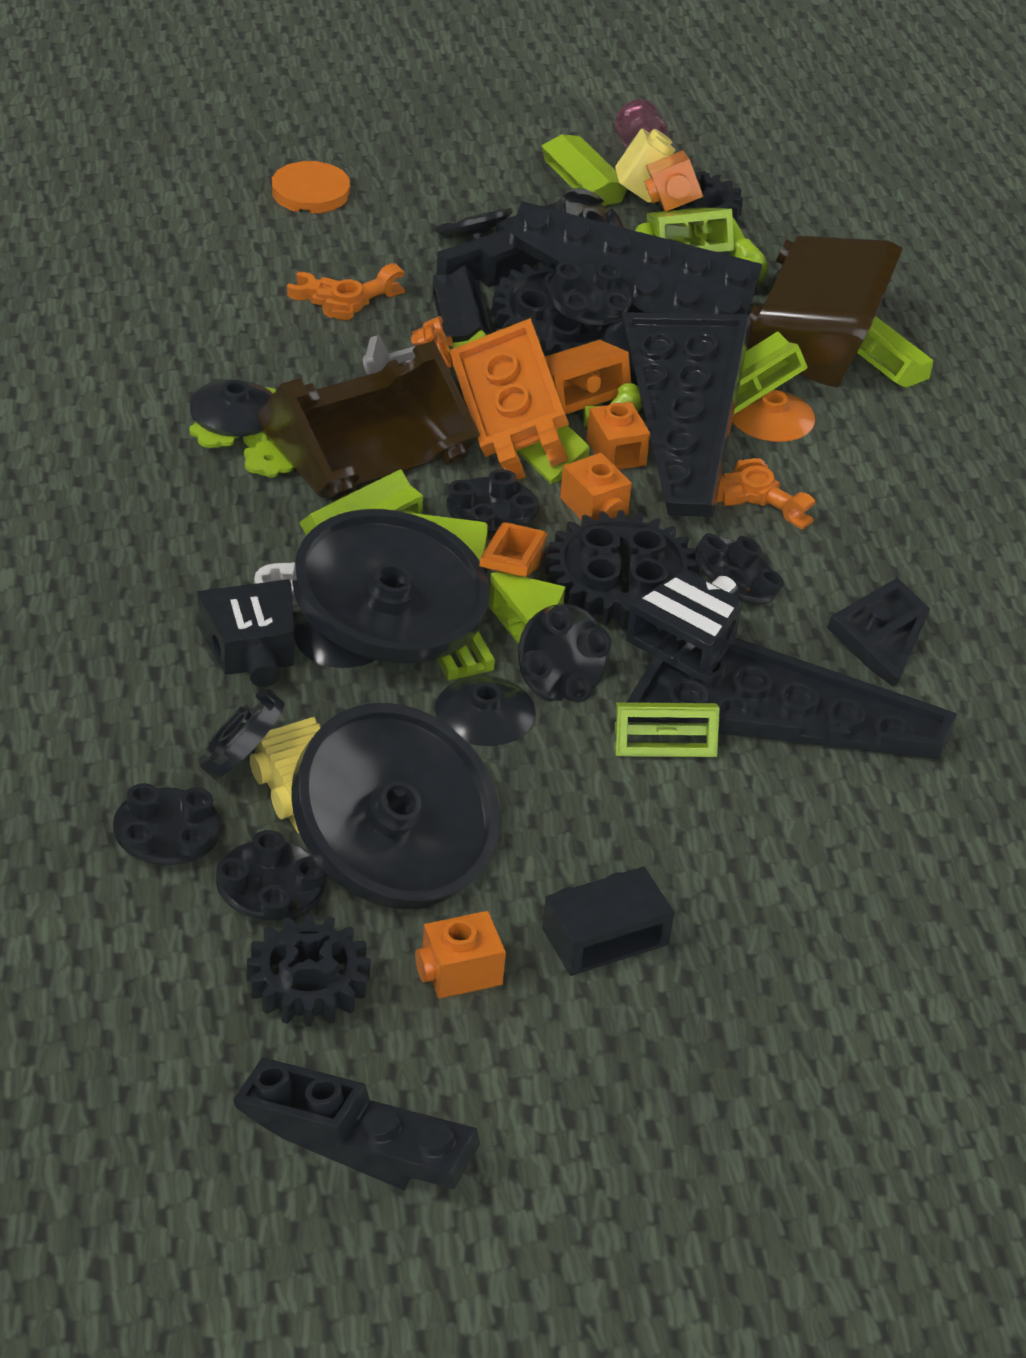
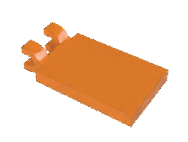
M531 318L449 350L468 411L480 433L478 441L485 457L497 453L501 467L514 472L516 479L526 477L517 450L540 441L544 451H546L551 467L568 461L557 429L569 425Z

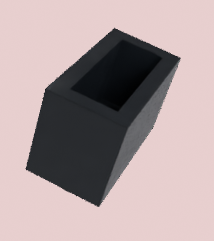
M645 866L623 873H613L606 878L574 888L567 887L554 894L547 895L545 897L542 930L569 975L573 976L669 945L675 912Z

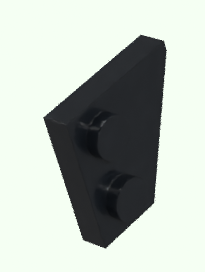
M895 578L832 615L827 629L872 672L893 687L900 680L930 608L902 581Z

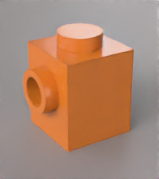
M683 150L646 165L650 179L645 180L644 183L653 204L659 201L665 212L703 197L691 161Z
M632 402L612 403L606 406L589 408L586 440L594 454L602 453L619 470L647 465L650 432Z
M602 453L563 465L560 498L581 520L582 515L585 514L594 521L599 520L600 511L607 513L610 518H616L619 510H623L625 515H628L632 482Z
M488 911L424 924L422 948L415 951L416 966L421 981L432 982L438 999L503 985L506 951Z

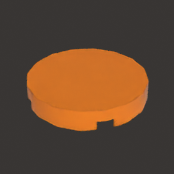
M300 161L287 164L278 169L272 177L273 198L278 204L292 211L299 212V209L309 210V213L333 211L344 205L350 194V178L347 174L332 164L319 161Z

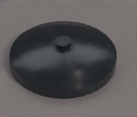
M355 510L338 514L321 522L302 541L297 552L292 576L296 601L305 617L320 633L351 652L386 662L419 663L436 660L456 652L471 641L478 632L489 601V583L485 570L479 566L480 561L474 552L460 538L430 520L395 510Z
M371 703L352 707L327 721L307 743L296 763L291 787V799L295 822L301 838L309 853L327 875L340 886L364 900L398 909H419L441 903L455 896L472 883L485 869L493 855L499 835L500 811L496 790L489 772L472 746L459 733L440 719L426 712L393 703Z

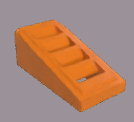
M504 522L482 554L479 566L520 577H527L537 570L543 562L548 533Z

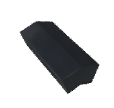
M465 265L450 275H433L432 294L437 314L443 319L442 327L446 337L451 335L453 343L468 341L480 330L486 335L493 333L480 284Z

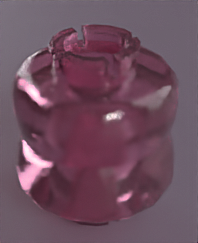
M636 99L622 106L617 113L615 130L626 148L630 146L641 128L649 133L656 129L664 135H668L666 121L660 115L657 107L648 100Z

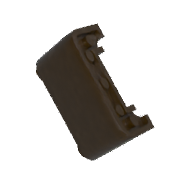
M797 235L794 242L786 239L775 261L781 264L782 267L763 307L755 304L750 313L751 332L747 348L750 349L776 332H779L788 342L798 344L808 368L799 374L820 384L837 388L870 329L903 247L889 240Z
M435 341L415 346L413 349L415 358L408 363L406 361L398 363L396 359L391 360L379 372L320 389H315L313 383L304 385L301 378L281 383L258 413L257 419L266 436L319 497L329 496L331 501H335L355 491L356 487L375 482L400 469L406 472L441 459L445 465H449L462 460L469 454L467 448L478 439L480 433Z

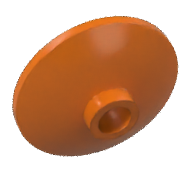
M774 389L735 413L732 422L742 432L754 438L772 442H786L799 439L808 434L814 427L815 415L812 408L801 398L791 393Z

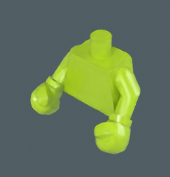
M701 207L647 213V222L638 225L635 229L638 232L714 252L729 251L730 256L760 263L762 268L756 288L769 271L766 257L750 239L744 237L737 222L732 217V209Z

